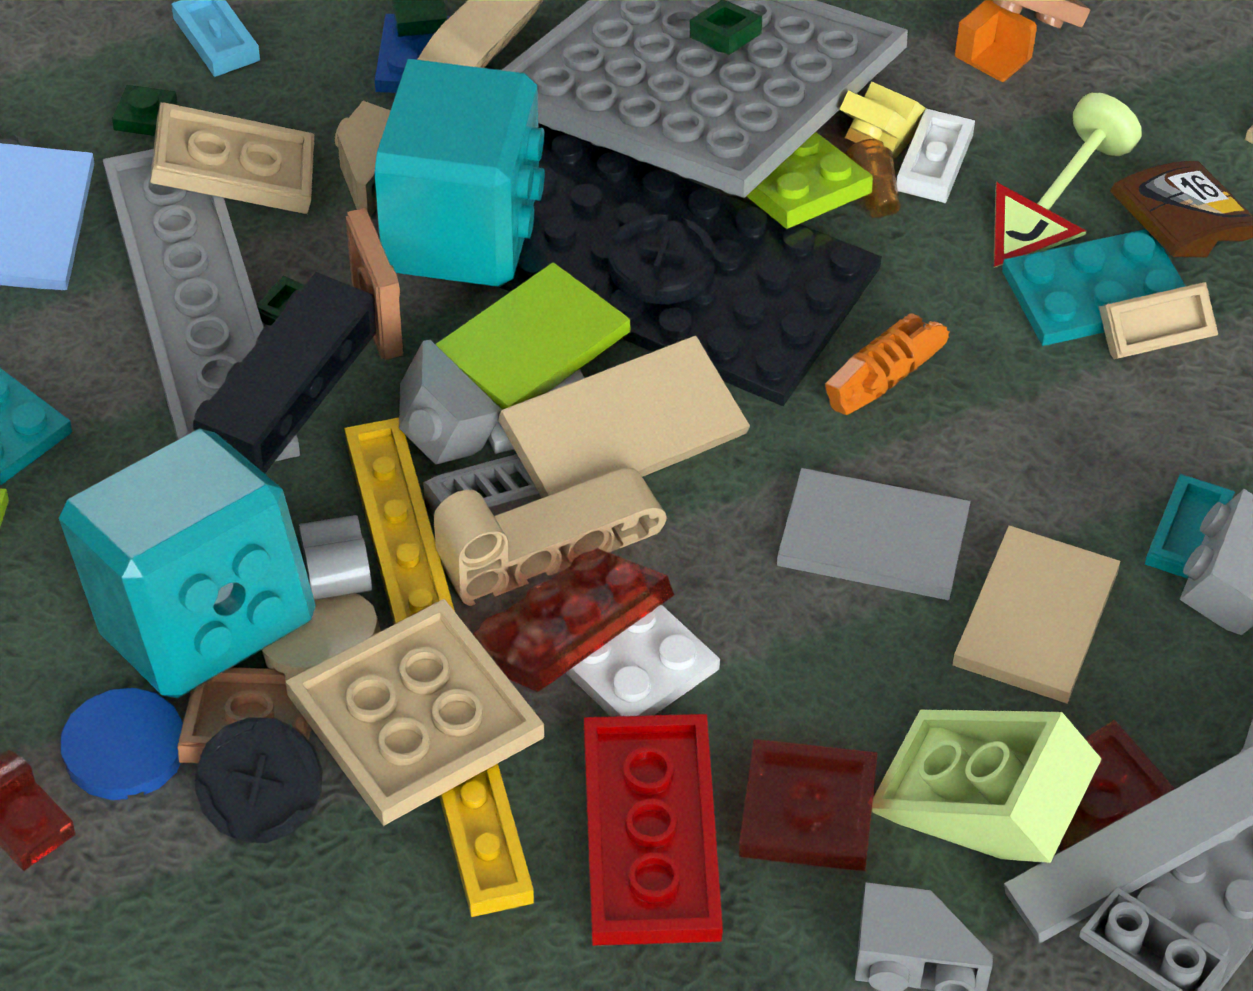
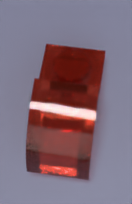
M5 750L0 754V846L25 871L75 836L76 832L70 817L35 782L31 766L13 751Z

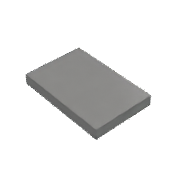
M801 468L778 551L777 566L950 600L971 501Z

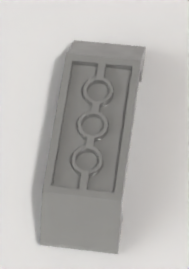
M1253 720L1241 752L1253 746ZM1253 825L1130 894L1116 886L1081 929L1079 937L1160 991H1221L1253 949Z

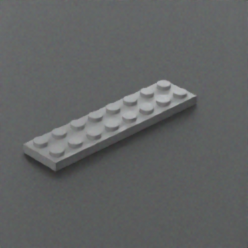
M154 149L105 158L103 159V165L177 440L194 432L193 419L198 407L203 401L210 400L225 382L230 368L236 362H242L252 350L264 327L224 198L150 183ZM297 435L294 436L275 461L300 456Z

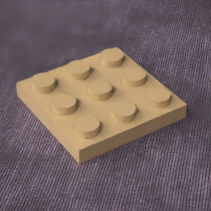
M445 599L286 680L288 697L383 826L544 738V723Z

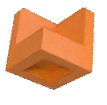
M985 0L959 22L955 57L996 80L1004 82L1032 58L1037 25L1034 21L1021 14L998 6L993 0Z

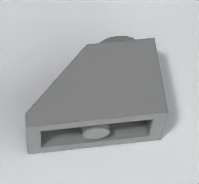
M431 340L423 341L400 383L399 429L435 464L472 456L484 447L498 421L502 409Z

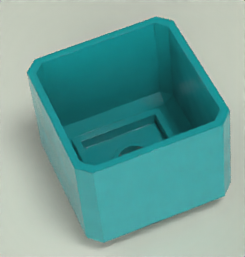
M407 59L377 150L374 172L380 242L390 265L394 267L396 273L497 287L514 278L524 238L530 239L534 224L533 205L535 200H541L545 179L544 168H539L544 145V129L538 128V85L527 74Z
M201 428L69 498L59 516L62 530L99 634L161 695L174 698L182 697L304 626L312 619L316 604L283 489L217 433Z

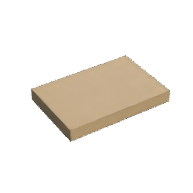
M161 102L157 116L150 183L307 214L312 194L314 134Z
M1009 525L955 651L952 665L1068 704L1118 574L1121 561Z

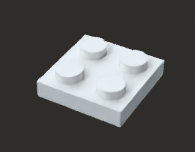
M642 586L550 646V658L611 717L655 715L718 671L720 665V658Z

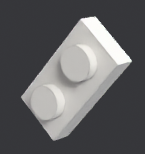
M925 109L897 175L896 191L946 203L973 137L975 120Z

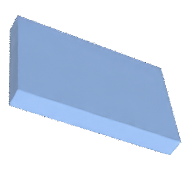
M0 143V285L67 290L94 168L93 153Z

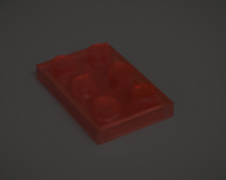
M595 548L578 555L572 561L571 566L551 580L532 587L527 592L526 597L503 613L487 618L481 624L480 629L472 634L508 679L539 692L673 597L674 592L668 575Z

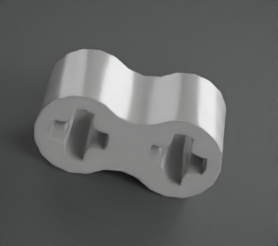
M357 515L299 524L305 569L314 600L372 591L366 546L362 538Z

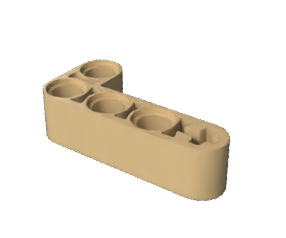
M468 0L435 32L417 60L485 68L534 16L543 0Z
M623 468L496 516L492 514L483 497L477 491H458L443 500L435 510V545L443 570L464 604L472 606L476 604L474 599L492 592L494 596H498L529 584L527 579L546 572L550 576L581 564L580 558L596 552L604 555L656 535L665 525L667 517L664 509L640 473L634 468Z

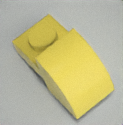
M871 81L864 97L848 90L839 110L854 119L846 134V139L894 159L913 139L926 108L913 99Z

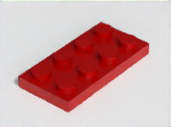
M707 714L584 717L592 946L722 942L723 924Z

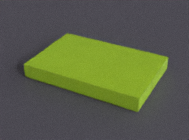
M552 262L435 345L503 410L549 392L630 333V318Z

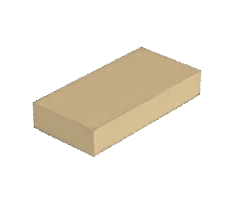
M1206 282L1099 307L1109 352L1113 359L1218 335Z

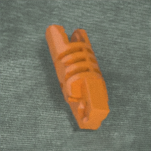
M908 314L884 331L879 337L872 340L870 344L859 350L858 353L851 356L825 383L831 408L844 415H849L881 397L887 390L893 388L899 381L903 380L909 373L916 370L943 348L947 343L950 331H947V327L941 323L930 321L927 324L922 322V318L918 315Z

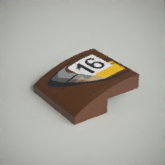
M1199 161L1172 162L1148 168L1115 182L1110 190L1172 257L1207 258L1217 241H1246L1253 238V215Z

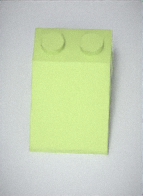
M920 710L867 809L902 826L999 859L1051 863L1101 758L1063 712Z

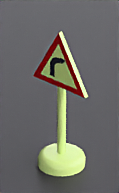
M1089 93L1082 97L1073 111V125L1085 143L1038 203L996 182L994 268L1003 265L1004 259L1046 251L1086 235V230L1049 211V209L1095 150L1111 156H1122L1131 152L1142 137L1141 125L1136 115L1127 105L1115 97L1104 93Z

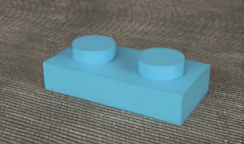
M180 0L171 3L173 19L214 77L260 61L259 45L226 0Z

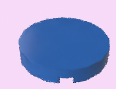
M137 688L109 690L89 698L70 715L61 732V757L72 782L90 795L109 800L128 799L127 795H136L144 792L145 795L159 789L177 773L181 764L179 763L178 742L183 722L175 707L157 693Z

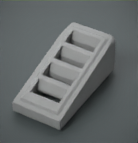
M517 454L444 473L423 483L425 506L433 516L443 500L463 490L477 491L481 489L487 496L483 499L494 516L542 498ZM518 471L529 485L519 488L509 475ZM499 481L507 491L499 493L492 483Z

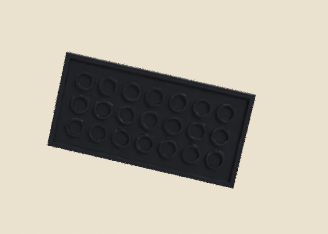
M538 123V128L544 129V145L539 161V168H544L545 170L543 194L540 201L535 200L532 234L530 239L524 238L514 278L498 287L511 292L554 262L630 318V333L621 339L654 352L696 335L724 382L784 406L879 271L882 256L801 224L786 229L761 208L638 161L617 151L594 145L587 140L562 131L553 130L548 126ZM653 214L669 215L668 221L682 223V218L695 222L709 233L716 247L714 277L704 291L686 301L673 304H653L629 297L614 284L608 271L609 247L613 243V236L620 227L635 218Z

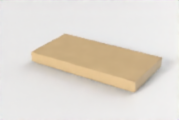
M696 335L503 409L498 418L500 425L542 498L623 468H634L642 477L744 435L750 427Z

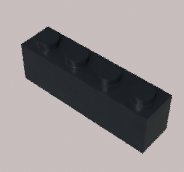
M315 272L301 290L298 289L292 293L285 310L272 325L263 328L255 346L242 362H236L230 368L225 382L213 397L200 404L193 419L194 431L201 428L217 433L265 474L376 334L374 295Z

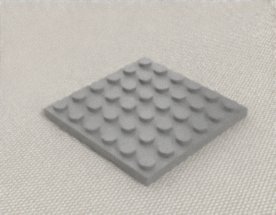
M589 0L502 70L525 73L538 85V123L548 126L553 130L562 131L587 140L594 145L603 146L628 155L638 161L647 162L672 171L682 177L691 178L713 186L728 194L745 198L839 111L848 90L857 94L907 48L908 30L817 0H726L762 16V34L735 52L727 55L690 38L689 20L720 0Z

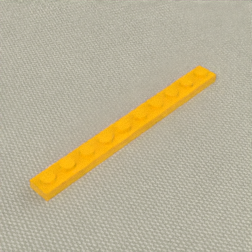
M399 418L344 428L348 453L393 623L396 624L443 599L454 610L441 560L436 551L435 539L406 436L399 429ZM498 764L439 795L471 917L534 904L532 882Z

